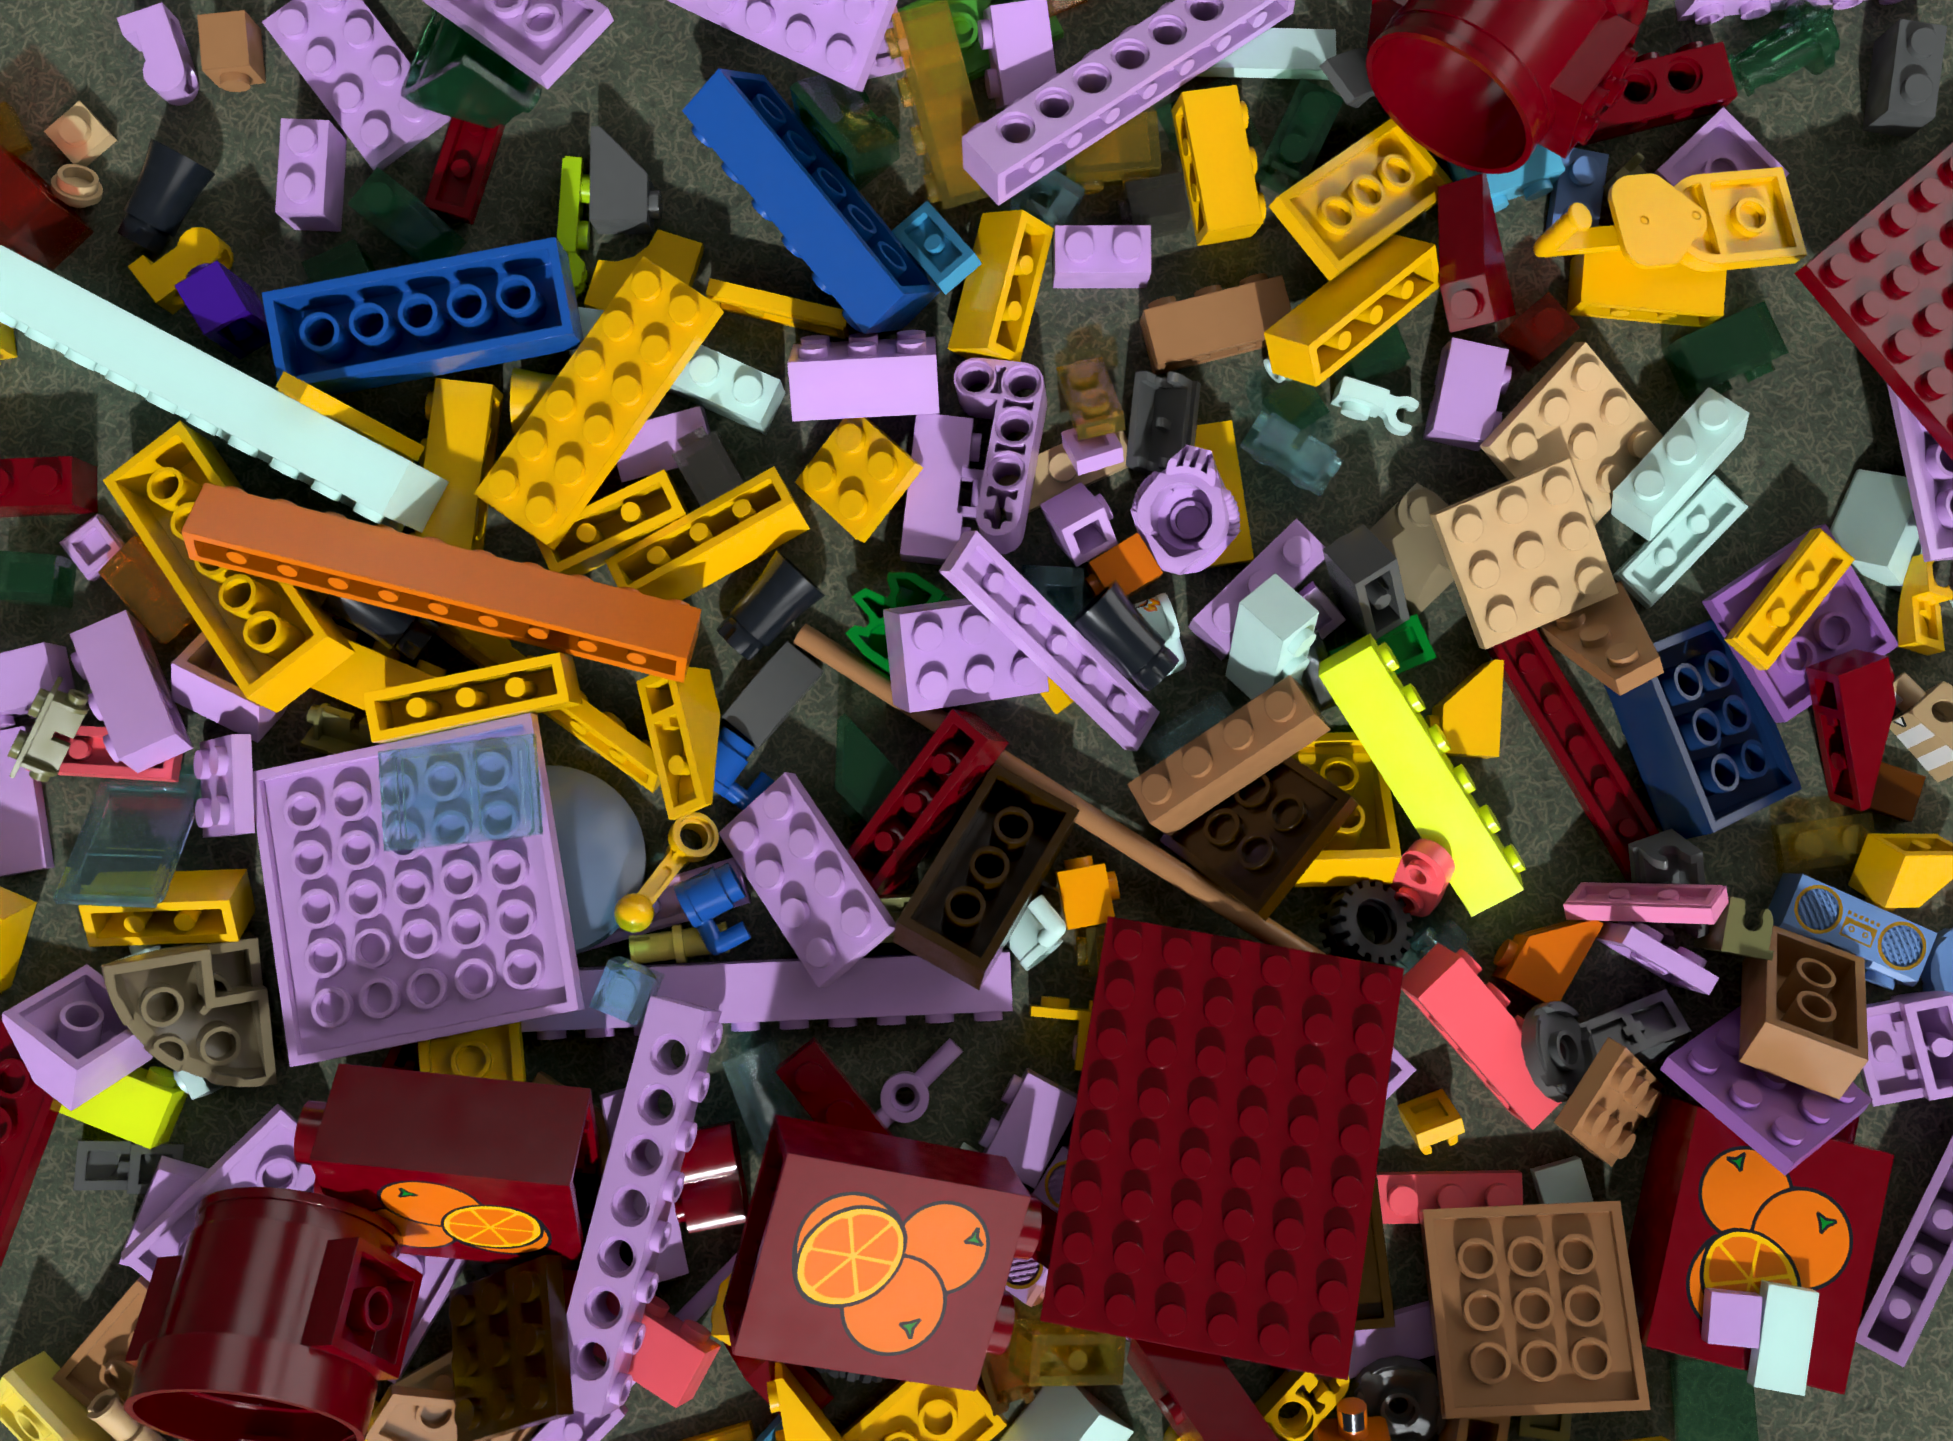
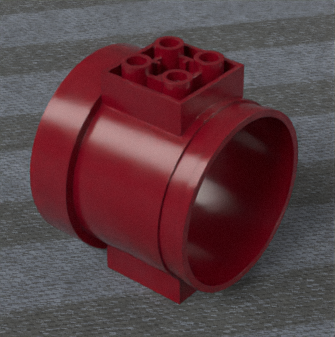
M1372 0L1367 42L1369 51L1366 57L1367 76L1372 90L1384 110L1407 135L1428 151L1459 167L1487 174L1512 172L1526 163L1538 144L1566 159L1577 143L1584 146L1590 140L1600 123L1601 118L1598 117V114L1606 105L1613 108L1625 91L1628 80L1624 79L1638 56V51L1634 50L1633 46L1640 28L1639 26L1647 14L1649 0Z
M241 1187L217 1191L204 1197L198 1205L195 1214L196 1224L189 1234L183 1255L157 1258L125 1358V1362L136 1366L124 1403L126 1413L148 1428L185 1441H365L378 1390L377 1381L399 1379L423 1278L421 1272L397 1259L403 1242L401 1233L391 1222L366 1208L341 1199L312 1192L274 1187Z

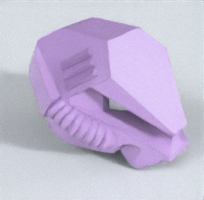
M1186 445L1171 457L1165 470L1162 472L1154 471L1144 479L1135 493L1132 508L1130 509L1137 532L1163 571L1177 575L1196 573L1209 567L1241 531L1239 529V522L1241 520L1238 511L1239 507L1234 500V496L1231 495V491L1226 489L1212 451L1191 445Z

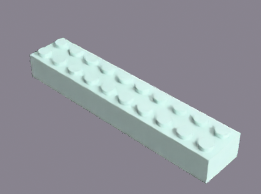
M0 245L1 323L11 328H16L25 333L24 335L30 339L65 354L64 357L92 371L95 370L104 375L105 379L133 393H138L145 397V400L172 414L175 413L183 417L189 424L228 441L227 444L269 463V466L275 470L310 485L311 489L334 501H340L353 508L354 512L375 523L392 527L397 532H402L404 526H408L421 533L423 532L449 481Z

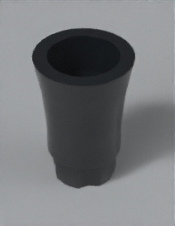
M150 139L144 164L134 189L123 209L127 213L123 216V221L117 233L160 255L166 243L169 242L170 236L175 237L185 216L199 194L215 176V173L162 143Z
M776 550L758 578L729 610L732 615H729L719 625L717 632L732 648L750 661L760 652L764 645L768 647L795 619L826 595L788 558Z
M1117 580L1111 582L1097 594L1070 622L1126 678L1131 677L1144 691H1150L1158 685L1179 662L1177 656L1164 645L1166 641L1132 604Z
M330 594L321 605L323 610L349 622L373 637L390 651L395 648L400 655L411 662L414 661L441 627L434 620Z

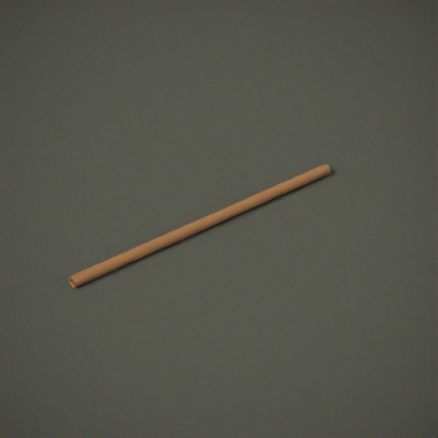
M807 623L798 632L794 644L935 733L947 717L948 713L941 708L909 713L894 706L889 675ZM1004 749L995 761V764L1079 809L1076 824L1261 942L1326 954L1271 918L1264 921L1202 874Z

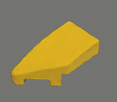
M1923 554L1912 557L1903 582L1898 610V647L1928 656L1945 651L1941 606L1939 603L1952 600L1953 591L1949 585L1945 587L1938 586L1933 576L1932 565L1934 561L1924 562Z

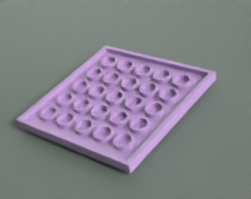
M536 714L516 715L253 771L254 815L290 1067L585 1009L539 722Z

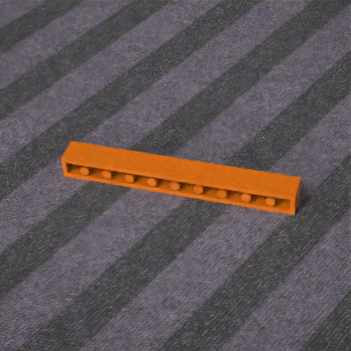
M204 483L181 531L189 559L681 683L685 681L699 633L702 609L692 607L678 599L665 600L642 594L631 587L618 588L594 582L583 575H566L547 570L536 563H519L503 559L485 550H468L448 545L434 537L421 538L397 532L387 525H370L350 520L336 512L322 513L299 507L285 499L271 500L248 494L234 486L220 487Z

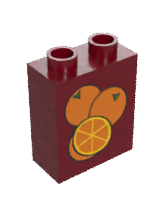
M339 1063L327 1102L309 1100L305 1103L297 1122L294 1138V1157L298 1164L311 1165L315 1173L314 1193L361 1206L391 1222L402 1235L403 1242L400 1253L520 1265L544 1255H562L563 1269L576 1271L579 1269L603 1177L602 1158L590 1088Z
M1662 1094L1628 1248L1640 1339L1643 1345L1748 1371L1751 1348L1708 1344L1701 1339L1705 1288L1760 1294L1761 1280L1809 1288L1819 1293L1806 1386L1845 1394L1894 1154L1855 1142L1860 1116L1844 1127L1787 1175H1783L1699 1102Z
M774 1114L723 1303L733 1355L976 1391L986 1353L1002 1355L1009 1345L1014 1326L1015 1307L1011 1293L1004 1290L1013 1258L1029 1260L1037 1248L1042 1226L1041 1204L1037 1198L1030 1196L1006 1157Z

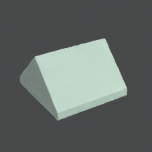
M1858 469L1849 485L1830 532L1836 542L1855 559L1851 564L1855 572L1898 592L1902 591L1904 578L1912 557L1922 554L1907 477Z
M1058 1367L999 1441H1127L1134 1433V1429L1062 1368Z

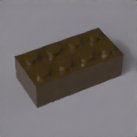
M994 763L897 919L893 942L980 990L1028 908L1027 906L1031 903L1069 838L1080 810Z

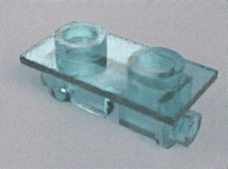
M1261 411L1239 447L1248 452L1256 462L1271 466L1289 477L1291 482L1300 489L1310 490L1321 497L1331 477L1336 474L1343 463V460L1336 456L1338 451L1311 435H1308L1301 447L1295 445L1293 441L1301 429L1278 416L1275 412L1269 415Z

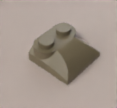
M1418 483L1413 485L1369 529L1397 558L1408 611L1412 615H1419L1454 581L1429 515L1449 505L1436 493Z

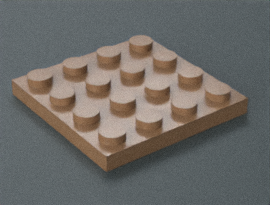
M1620 1201L1422 1209L1419 1211L1442 1418L1651 1410Z

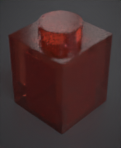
M1548 292L1513 321L1498 338L1529 372L1581 327L1553 295Z

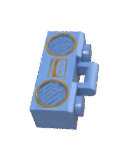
M1783 873L1768 908L1773 916V925L1865 958V981L1888 990H1893L1895 984L1911 987L1917 984L1938 934L1804 874Z

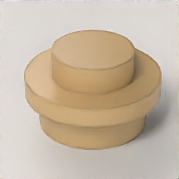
M78 164L63 165L51 179L52 193L71 207L85 208L97 204L102 199L103 187L99 182V177L96 172L86 166Z

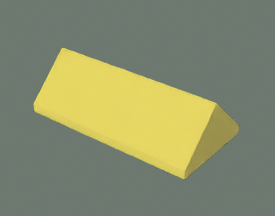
M45 1351L15 1366L2 1376L0 1380V1421L19 1441H111V1435L87 1416L89 1413L87 1408L52 1379L61 1368Z

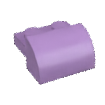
M1948 991L1914 992L1892 996L1891 1000L1866 1004L1869 1061L1861 1070L1866 1094L1873 1099L1870 1104L1875 1107L1923 1097L1929 1101L1953 1097V993Z

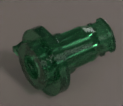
M1798 0L1787 6L1782 26L1755 40L1735 56L1733 54L1728 55L1737 91L1744 87L1745 94L1749 97L1760 86L1775 83L1803 67L1814 75H1820L1831 69L1835 64V53L1840 47L1839 34L1832 19L1834 15L1832 8L1825 10L1820 5H1812L1806 0Z

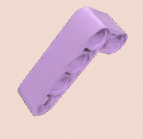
M969 358L963 361L954 373V385L960 406L969 416L993 419L976 511V522L980 534L1000 554H1008L1021 545L1025 534L1047 410L1044 378L1036 366L1026 362ZM975 384L988 385L979 392L968 391ZM1022 389L1034 390L1027 397L1015 396L1016 392ZM1021 431L1027 434L1019 441L1006 439L1014 432ZM1014 475L1019 477L1016 483L1003 486L998 484V481L1004 476ZM1000 508L1005 509L1007 521L1002 522L1000 529H994L1000 525Z

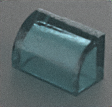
M774 1039L730 1055L722 1061L723 1068L757 1155L765 1151L774 1114L805 1120L796 1097L775 1073V1067L782 1060Z

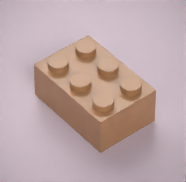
M1773 925L1769 950L1774 951L1773 960L1745 957L1742 962L1739 1062L1840 1100L1869 1061L1865 958Z

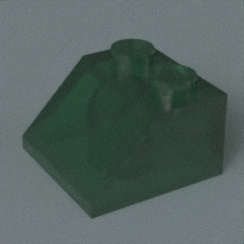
M822 74L798 80L789 87L795 114L858 191L900 158L898 140L901 137L898 130L885 115L878 118L869 108L870 99L864 90L863 92L854 90Z

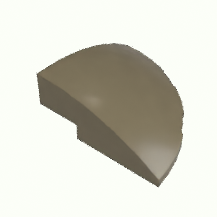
M245 932L242 934L239 942L186 943L101 965L108 996L120 1021L144 1045V1049L161 1063L177 1072L185 1071L195 1076L206 1078L209 1082L216 1085L259 1087L277 1084L268 991L263 986L258 937L250 932Z

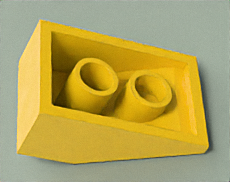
M1355 732L1325 733L1291 757L1351 795L1359 805L1297 881L1295 887L1350 886L1362 880H1369L1370 883L1379 881L1383 885H1391L1402 858L1391 790Z

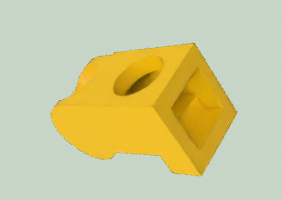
M193 227L183 233L174 249L156 262H152L142 255L128 265V268L155 303L171 314H174L186 305L174 285L186 279L191 269L204 263H213L217 260L230 270L234 260L230 246L209 229Z

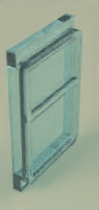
M536 734L378 751L384 851L416 850L543 835L540 797L541 783L539 781Z
M180 774L179 782L102 778L53 896L55 903L156 908L157 904L161 903L166 897L194 821L196 802L200 799L201 779H197L195 775Z

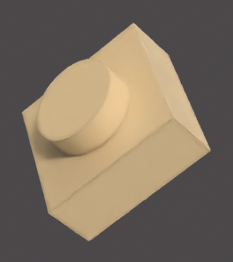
M80 100L44 130L73 164L86 167L117 141Z

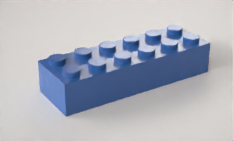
M718 68L682 110L693 124L691 130L696 138L705 146L713 148L723 161L721 164L723 171L729 178L743 185L753 197L751 203L754 209L763 218L772 221L783 234L781 240L785 247L796 257L802 258L813 271L811 276L815 284L825 293L833 295L843 308L842 315L852 328L864 334L901 330L941 292L764 75Z
M556 237L261 292L277 381H279L283 371L330 396L575 350L584 340L568 254Z

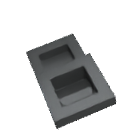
M1358 48L1343 52L1327 59L1319 66L1345 103L1355 108L1361 106L1371 96H1375L1366 70L1368 48Z
M786 641L736 698L721 720L758 750L786 720L790 711L816 684L824 671Z
M78 1138L73 1191L127 1190V1194H146L161 1156L183 1161L184 1143L166 1142L148 1149L121 1138Z

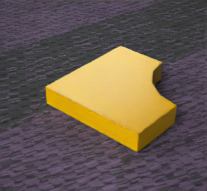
M657 229L650 244L634 257L620 261L598 260L584 301L585 307L605 310L643 256L692 287L705 249L703 243Z

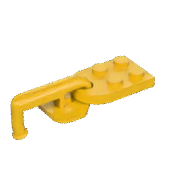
M1783 167L1696 174L1682 179L1674 187L1660 176L1652 173L1623 176L1610 187L1608 192V203L1614 225L1591 227L1592 216L1587 207L1579 202L1572 203L1568 211L1557 219L1536 240L1533 246V251L1537 257L1546 258L1621 250L1629 263L1641 269L1672 267L1680 262L1691 269L1703 272L1794 264L1807 255Z

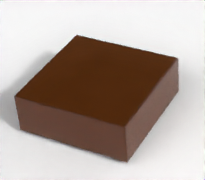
M1881 762L1871 805L1866 810L1902 822H1912L1926 776Z

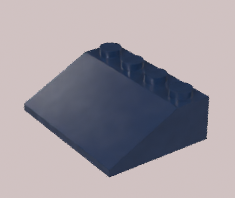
M1712 619L1652 641L1660 656L1664 673L1621 696L1604 685L1663 831L1672 828L1685 839L1711 834L1802 789L1774 719Z

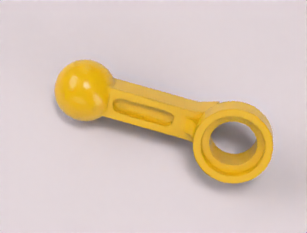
M693 812L677 819L672 824L668 833L669 846L661 863L637 893L623 896L615 906L614 917L621 929L631 933L645 930L651 924L654 917L653 904L680 869L690 862H699L706 859L715 850L719 841V833L715 823L708 816L699 812ZM690 829L698 833L702 840V848L694 850L686 847L680 837L681 830Z

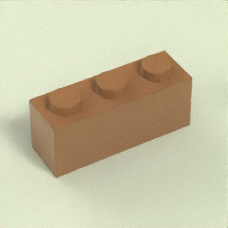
M1266 273L1255 274L1242 279L1239 282L1240 286L1222 290L1221 285H1211L1197 290L1192 298L1176 301V297L1168 296L1149 303V308L1143 310L1140 326L1153 374L1158 375L1266 348L1264 332L1292 310L1283 276L1268 278Z

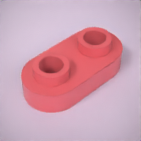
M1428 839L1416 840L1403 854L1393 882L1390 885L1396 891L1394 898L1396 900L1402 898L1406 906L1402 908L1405 914L1410 913L1418 917H1426L1431 914L1441 902L1455 871L1454 861L1445 848Z

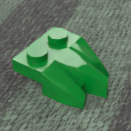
M889 572L886 580L891 592L888 597L867 588L851 596L869 616L870 623L866 627L854 625L845 634L864 656L888 674H890L883 609L951 600L945 596L943 591L916 573Z

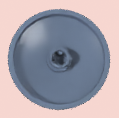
M545 765L576 954H579L600 944L619 928L614 917L617 902L627 894L637 893L644 884L646 873L645 842L641 827L631 807L609 784L582 770L564 766Z

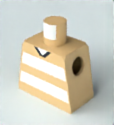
M1903 672L1893 682L1896 706L1901 711L1892 718L1890 730L1938 783L1953 776V686L1943 681L1924 691L1910 676Z

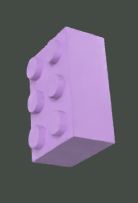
M923 330L897 332V339L879 340L877 333H855L849 335V341L830 342V337L827 335H811L802 337L801 344H793L787 362L792 421L940 413L935 336L926 337V332Z
M967 598L883 609L894 706L912 713L1049 692L1048 676Z

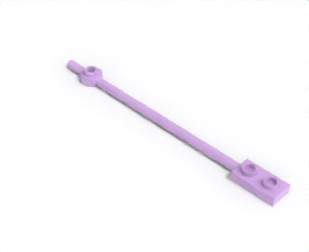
M951 1038L915 1073L901 1071L893 1074L886 1080L880 1095L882 1107L875 1114L887 1128L894 1121L908 1123L917 1120L924 1114L929 1103L928 1087L963 1052ZM902 1087H908L914 1092L915 1098L909 1104H902L896 1098V1092ZM737 1253L675 1315L683 1322L685 1319L696 1322L716 1302L719 1285L732 1273ZM623 1404L619 1409L602 1418L574 1410L572 1415L547 1422L529 1441H600L626 1415L629 1409Z

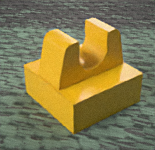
M1443 1089L1397 1105L1402 1122L1424 1155L1432 1153L1430 1145L1444 1140L1450 1146L1455 1145L1458 1142V1135L1465 1133L1462 1117Z

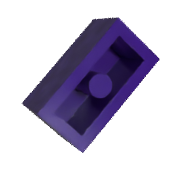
M216 260L213 263H204L194 267L188 272L186 279L174 285L203 334L239 359L270 342L264 306L250 285Z

